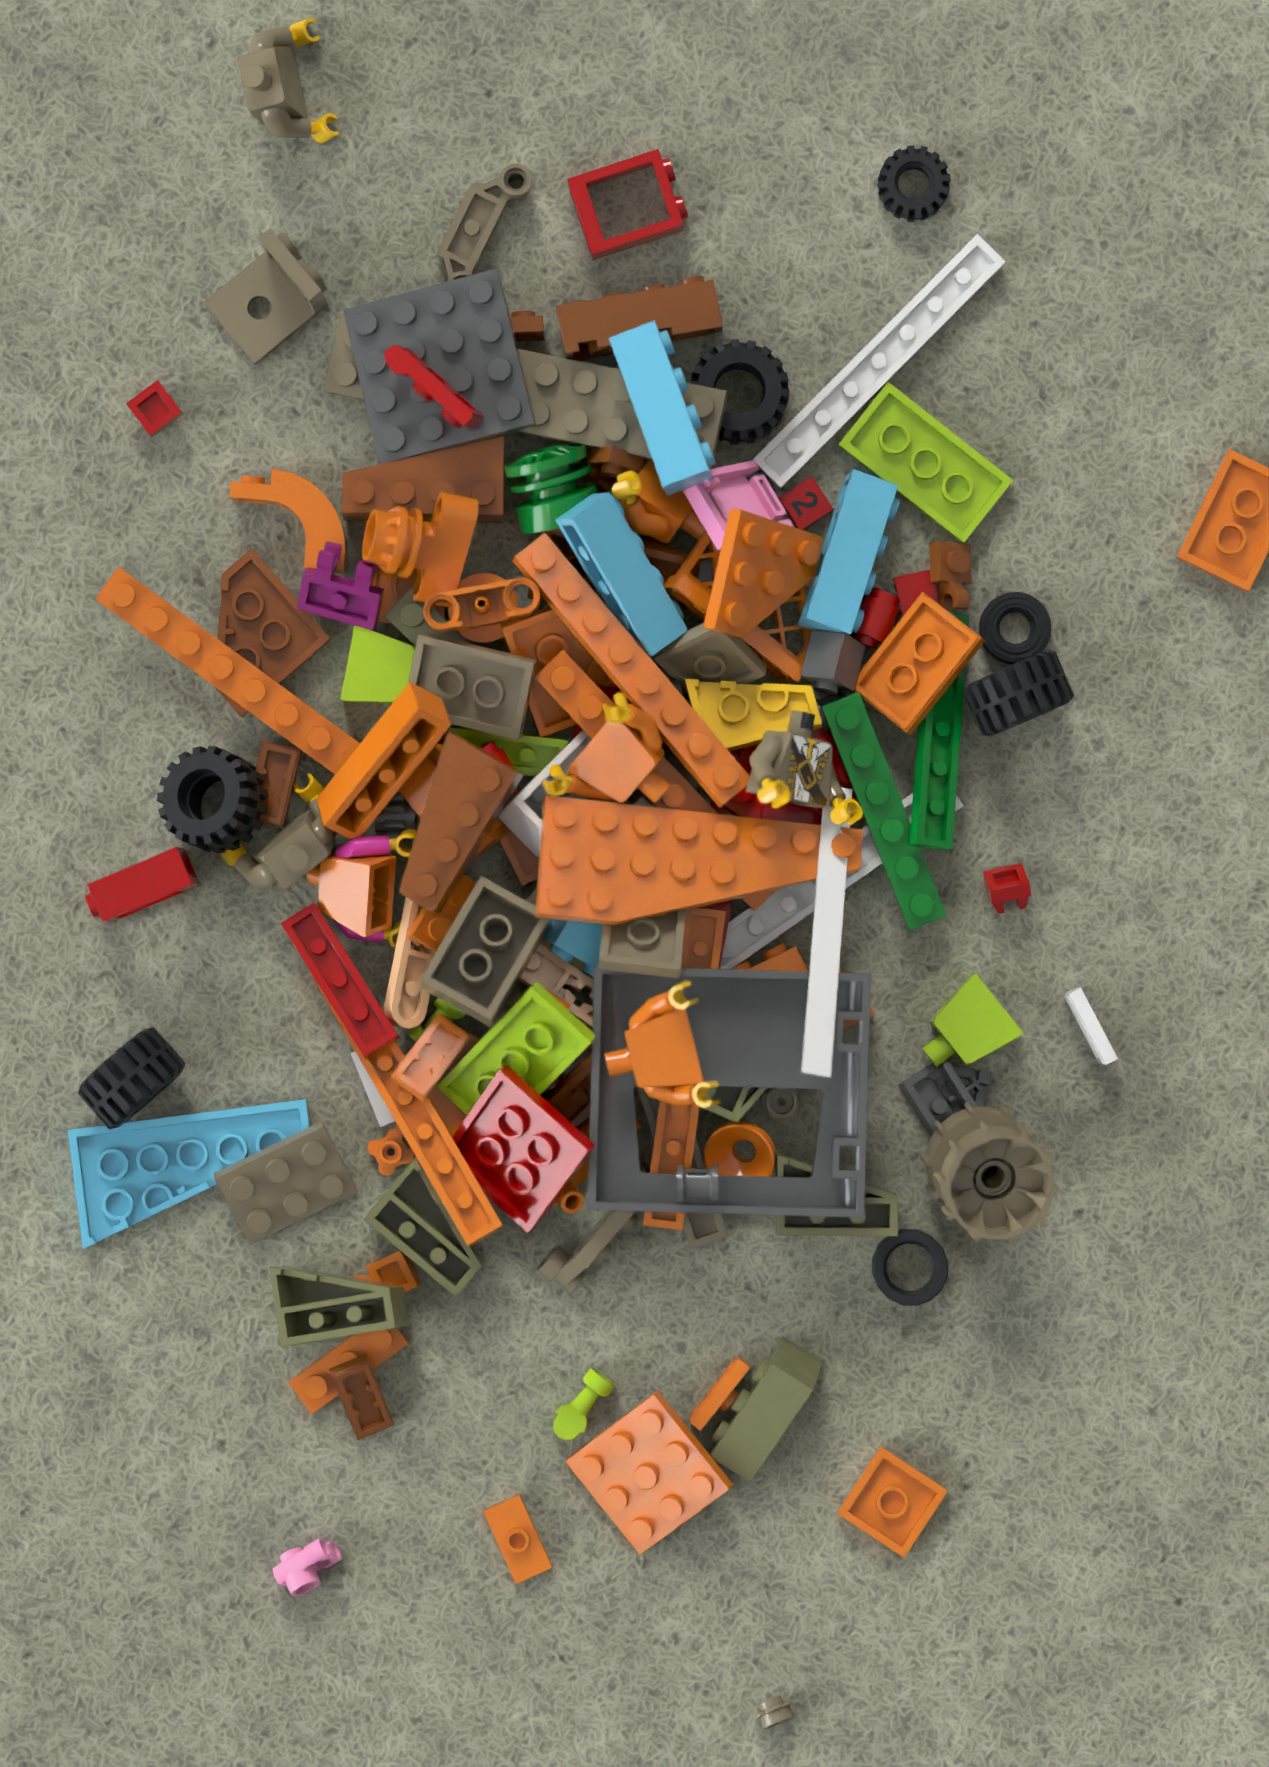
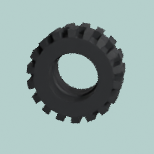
M734 339L725 345L721 342L715 345L712 351H706L692 371L690 384L715 388L721 376L733 370L747 371L760 381L763 395L759 406L754 411L743 415L724 411L718 441H729L730 445H739V442L754 443L756 439L760 437L765 438L769 435L771 430L777 427L782 420L789 399V379L787 372H784L782 368L783 363L778 357L775 358L771 354V350L766 346L763 348L756 346L755 341L748 340L747 343L739 342V339Z
M1044 651L970 683L963 691L982 736H993L1069 703L1075 696L1056 651Z
M202 746L193 748V755L186 751L178 756L180 762L178 764L171 762L166 768L170 771V774L167 778L162 776L159 785L164 786L163 793H157V802L163 804V807L158 812L160 818L167 821L164 825L167 830L176 834L175 837L179 840L208 852L211 850L215 853H225L226 848L234 851L241 848L240 841L250 842L254 838L251 834L253 829L260 830L263 822L259 821L261 814L267 815L268 806L263 804V799L269 798L268 789L261 786L265 782L262 774L256 772V767L250 762L215 746H208V749ZM222 780L225 787L223 804L213 816L204 819L201 812L202 798L212 784Z
M151 1027L136 1034L98 1066L82 1082L77 1094L106 1127L111 1130L122 1126L165 1090L182 1073L186 1063L154 1027Z

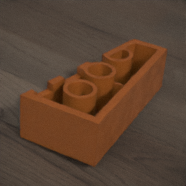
M694 276L681 280V285L665 287L664 284H656L642 288L641 292L629 294L617 292L605 295L599 299L579 300L557 305L556 314L565 358L584 361L613 355L614 351L609 340L610 337L655 321L659 332L668 331L671 342L722 332L723 324L714 281H704L703 276Z
M504 436L343 472V521H368L373 509L388 511L396 506L406 507L408 512L411 508L420 509L423 521L431 522L437 498L441 492L477 499L479 510L476 523H503Z
M448 731L399 892L430 912L441 913L523 777V774L458 734Z

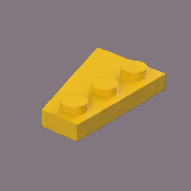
M685 679L691 707L729 752L760 744L764 733L768 730L788 732L791 711L814 714L813 730L822 728V721L812 686L772 683L752 685L736 684V681L716 683L699 682V679Z

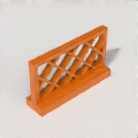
M706 530L676 574L669 576L663 585L671 597L704 622L712 591L707 586H713L714 581L702 583L690 571L698 559L711 557L713 577L715 578L720 551L717 550ZM709 545L710 553L702 554ZM812 579L796 592V597H790L784 602L797 601L799 615H801L807 596L805 595L804 588L809 590ZM778 607L773 612L775 629L762 630L759 626H756L742 639L767 664L766 670L782 683L798 682L801 678L800 675L811 631L799 625L783 627L781 609ZM802 629L804 646L796 656L786 648L784 632ZM776 633L777 641L769 634Z

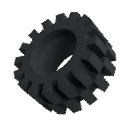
M914 145L907 146L905 150L900 148L885 160L880 170L877 182L879 199L883 201V207L887 211L890 210L894 213V217L898 219L900 217L905 218L909 222L920 219V221L926 220L930 215L936 214L946 201L951 181L950 174L947 173L948 166L945 161H940L938 153L935 151L933 154L928 152L927 147L921 146L920 149H916ZM916 169L927 176L929 190L924 196L911 199L901 193L898 180L901 174L907 170Z

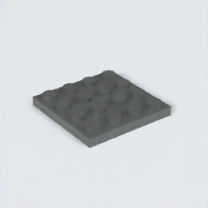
M497 268L343 310L380 464L537 426L500 272ZM400 345L403 348L412 350V353L418 355L484 416V420L476 429L464 427L463 425L458 429L441 415L444 407L434 398L431 402L425 400L412 388L415 381L411 377L397 375L390 369L391 367L387 366L385 358H383L385 357L386 349H389L390 346Z

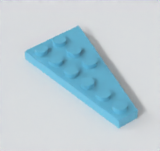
M307 1099L130 1121L111 1130L106 1125L69 1129L68 1137L83 1249L217 1185L214 1179L215 1172L310 1127Z

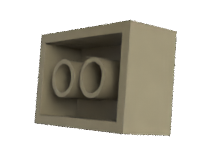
M480 876L420 979L421 988L492 1028L550 928L552 919L535 917V905Z

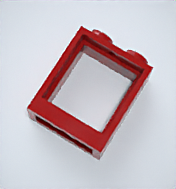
M659 149L567 179L568 188L592 260L683 231L682 220L688 219L687 210L682 196L674 197L670 182L676 181L669 157L662 159ZM652 166L669 219L604 240L587 187Z
M175 847L87 884L90 894L85 895V900L94 918L98 916L102 922H114L200 886L186 850Z

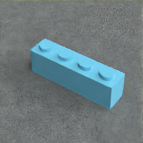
M655 321L610 337L611 346L667 496L713 479L709 467L715 465L716 462L708 441L700 444L696 429L701 428L702 424L695 405L686 406L682 392L689 390L681 367L673 369L669 355L674 354L675 350L668 331L659 332Z
M853 469L844 478L821 549L816 575L811 581L797 625L815 631L846 633L847 635H850L851 632L857 633L864 616V610L859 609L863 595L868 596L876 578V573L871 572L875 557L881 558L888 541V536L883 535L887 521H893L899 507L900 499L895 498L898 485Z
M610 492L591 494L559 516L555 521L600 599L647 655L653 656L688 631L682 620L684 617L679 605L668 596L663 587L664 579L661 573L650 564L643 552L644 544L641 538L634 531H631L623 517L625 512L621 503L611 496Z

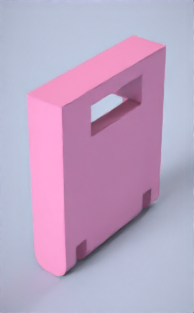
M755 460L712 468L710 471L713 479L682 490L718 551L722 547L730 508L744 510L794 527L790 519L781 520L787 513L766 477L759 475L752 477L749 481L747 480L748 477L754 475L759 469Z

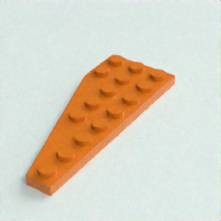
M546 795L543 799L535 917L620 925L635 919L649 916L652 918L685 908L693 909L725 902L767 890L784 889L787 886L808 881L816 882L821 825ZM840 827L842 833L834 837L831 842V849L837 857L847 858L846 875L857 873L861 869L863 830Z

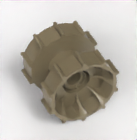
M966 1102L964 1104L965 1109L952 1114L942 1123L939 1121L934 1122L937 1129L929 1141L927 1151L920 1153L921 1159L926 1164V1172L930 1181L927 1190L933 1199L941 1198L945 1205L941 1209L949 1220L955 1218L967 1230L975 1242H978L982 1237L993 1240L1007 1239L1010 1244H1013L1015 1241L1014 1237L1027 1232L1037 1223L1040 1225L1045 1224V1220L1042 1217L1050 1206L1053 1194L1060 1192V1188L1054 1182V1174L1049 1162L1053 1158V1154L1045 1145L1038 1147L1033 1141L1037 1138L1035 1133L1029 1126L1022 1127L1011 1117V1113L1004 1105L1001 1104L998 1109L985 1106L972 1107L970 1103ZM992 1165L997 1166V1172L993 1177L981 1179L985 1168Z

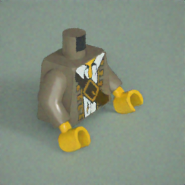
M791 711L788 732L766 731L761 743L750 756L749 761L752 771L746 792L756 794L763 803L771 801L773 808H778L785 803L828 809L829 806L834 807L830 817L835 824L841 825L844 822L850 825L854 824L862 818L863 811L860 804L854 799L849 798L845 800L846 795L836 779L832 763L833 747L829 742L811 738L815 719L814 714Z

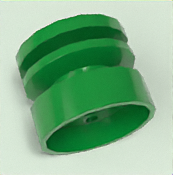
M554 445L526 453L518 460L504 466L507 477L525 475V479L509 485L511 493H530V499L523 501L515 507L523 534L560 528L555 519L591 494H597L595 485L577 486L576 479L592 471L590 465H571L572 462L587 456L585 445Z

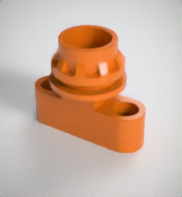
M441 492L437 498L430 523L423 522L422 511L418 508H411L409 512L406 507L396 506L388 511L373 509L368 518L364 533L363 560L376 563L384 573L394 574L397 571L398 576L402 578H408L413 568H417L413 584L414 601L425 603L430 596L436 593L457 590L477 522L478 500ZM439 602L436 604L439 606L451 607V604L447 602Z
M476 573L461 580L457 590L436 593L430 596L424 604L423 614L429 626L436 631L447 632L457 630L459 634L470 641L491 643L504 637L500 624L532 615L538 609L541 597L537 585L530 579L515 578L504 580L495 574ZM526 587L533 592L534 599L528 607L519 608L518 599L514 591L516 588ZM439 602L451 604V607H448L450 621L446 623H437L431 617L432 608ZM481 603H485L484 607H479Z

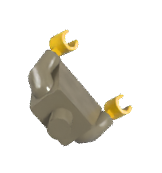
M313 18L296 22L290 26V29L284 26L256 33L247 48L248 54L239 56L237 61L247 108L250 114L263 123L272 135L284 138H309L311 134L318 143H325L340 134L338 131H331L327 124L336 121L337 116L327 113L314 122H310L308 119L295 53L291 46L292 42L297 46H304L319 40L320 36L310 37L306 30L307 25L316 22Z
M309 773L307 776L310 778V782L306 788L302 789L298 783L294 784V791L309 804L307 811L250 855L247 854L241 842V848L234 851L226 848L225 853H220L226 864L235 866V869L256 889L265 890L272 886L286 889L331 854L334 837L337 835V832L323 825L316 798L324 790V786Z

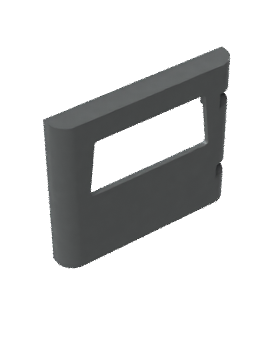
M594 966L592 1032L596 1037L592 1041L589 1140L596 1146L589 1155L587 1210L864 1218L871 973L839 972L830 1078L801 1073L809 972L681 968L679 978L602 970L598 969V966ZM690 981L692 983L683 989V995L687 1000L698 997V1002L687 1007L686 1011L704 1082L716 1081L719 1083V1086L820 1089L823 1092L813 1174L810 1177L718 1175V1201H712L710 1197H685L684 1201H677V1174L644 1173L640 1170L634 1087L637 1083L634 1071L610 1077L604 1053L628 1048L624 1031L629 1029V1020L633 1014L649 998L669 991L682 982ZM843 1020H859L858 1044L842 1043ZM840 1146H856L855 1169L839 1168Z

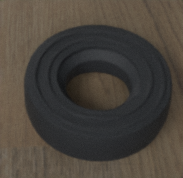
M1009 592L996 597L986 606L979 622V635L985 640L983 646L991 656L1001 662L1015 664L1039 654L1045 649L1051 636V620L1046 608L1038 599L1022 592ZM1009 613H1020L1030 623V634L1021 643H1009L1000 633V622Z

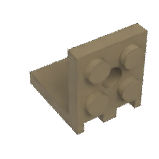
M271 228L258 237L265 252L203 302L254 365L258 364L329 305L323 294L327 287L320 275L310 264L303 268L298 262L302 257L295 245L284 232L277 237ZM257 298H265L271 303L269 316L262 320L254 319L249 314V305Z

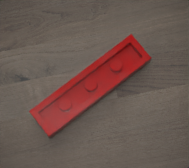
M315 902L280 923L365 1059L400 1038Z

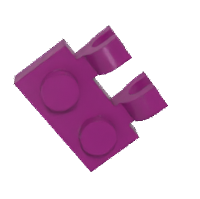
M327 541L324 550L319 551L317 568L312 569L308 567L303 573L297 609L374 630L378 622L384 592L383 588L373 586L379 566L376 563L366 562L362 559V561L359 560L357 563L355 580L335 575V570L340 559L342 545Z

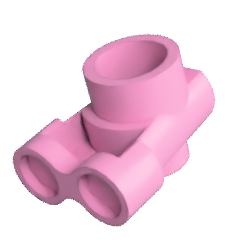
M319 1538L306 1545L303 1550L301 1547H296L284 1552L280 1556L282 1563L273 1568V1574L279 1585L288 1587L291 1596H300L317 1588L321 1584L317 1571L342 1560V1555L333 1541L326 1543L324 1539Z

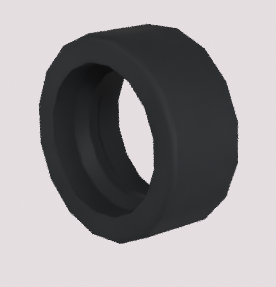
M918 1229L898 1230V1236H886L878 1244L872 1257V1274L877 1287L889 1300L903 1306H918L931 1301L942 1291L948 1278V1259L943 1247L931 1235ZM904 1244H917L924 1247L933 1260V1274L930 1281L922 1288L914 1291L896 1287L890 1281L886 1272L890 1253L898 1246Z

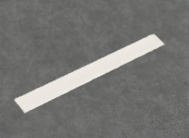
M841 787L846 795L845 800L852 799L853 789ZM829 806L828 809L822 808L801 1073L831 1078L847 858L837 857L831 849V842L836 835L842 833L840 827L850 828V824L847 822L841 825L835 824L830 817L834 807Z

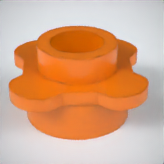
M397 1128L390 1129L387 1136L380 1140H371L367 1146L368 1153L376 1158L379 1163L378 1170L383 1175L393 1174L396 1167L401 1164H410L414 1159V1152L412 1149L407 1148L403 1141V1133ZM393 1148L395 1151L394 1155H388L387 1150Z

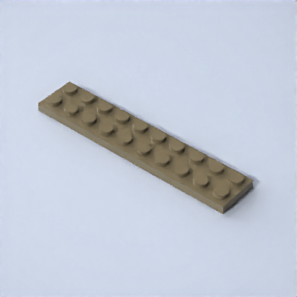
M340 313L323 391L364 401L343 313ZM518 349L537 426L515 432L585 445L587 447L602 448L603 446H614L626 450V453L653 460L620 369ZM687 383L689 390L682 392L686 406L694 404L699 415L702 427L696 429L700 444L708 441L712 454L715 456L729 393L725 390Z

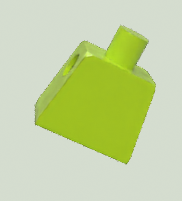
M354 625L340 700L346 703L392 704L409 683L415 647Z
M973 973L930 1020L940 1035L923 1047L922 1050L936 1067L954 1053L965 1065H969L1020 1037L1023 1032L978 975Z

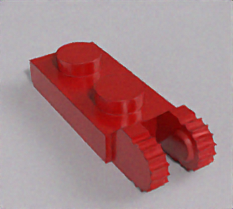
M400 345L390 346L389 349H386L387 351L384 353L385 357L383 358H385L387 366L391 367L390 369L397 375L411 377L415 381L412 388L428 402H431L434 398L444 407L441 415L458 429L462 425L476 429L484 420V416L418 355L412 353V350L403 348Z

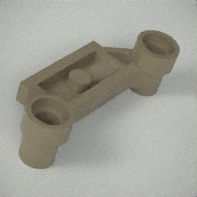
M510 164L503 169L500 177L480 186L471 183L436 253L437 257L445 262L448 281L473 275L507 204L529 193L532 187V176L525 166ZM519 178L524 184L519 189H513L509 186L510 181Z
M639 1158L640 1170L644 1173H649L646 1169L647 1164ZM608 1210L570 1255L558 1246H555L547 1255L550 1256L548 1260L545 1257L537 1267V1271L548 1280L553 1278L568 1292H572L585 1276L582 1271L585 1268L587 1269L592 1262L596 1265L601 1263L612 1249V1246L609 1244L611 1239L618 1231L625 1234L635 1223L638 1215L634 1213L635 1211Z

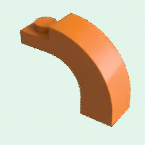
M272 469L271 484H265V478L247 475L241 476V482H230L229 498L232 501L279 505L289 509L299 517L306 536L305 570L308 567L312 569L317 568L319 551L324 550L325 543L329 541L342 545L335 573L346 574L348 547L344 526L334 506L311 482L296 474L278 469Z

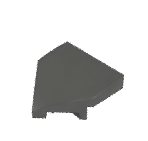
M944 1061L938 1067L933 1063L929 1064L898 1084V1086L932 1137L937 1129L934 1122L939 1121L942 1123L952 1114L965 1109L964 1104L966 1102L970 1103L972 1107L984 1106L987 1086L990 1085L992 1073L963 1068Z

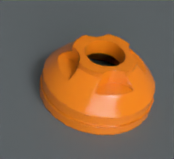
M733 1121L722 1125L712 1133L706 1142L703 1159L706 1169H710L711 1165H718V1175L772 1176L776 1166L777 1154L772 1139L763 1129L750 1122ZM739 1140L750 1141L755 1146L756 1156L751 1159L739 1157L735 1151V1142Z

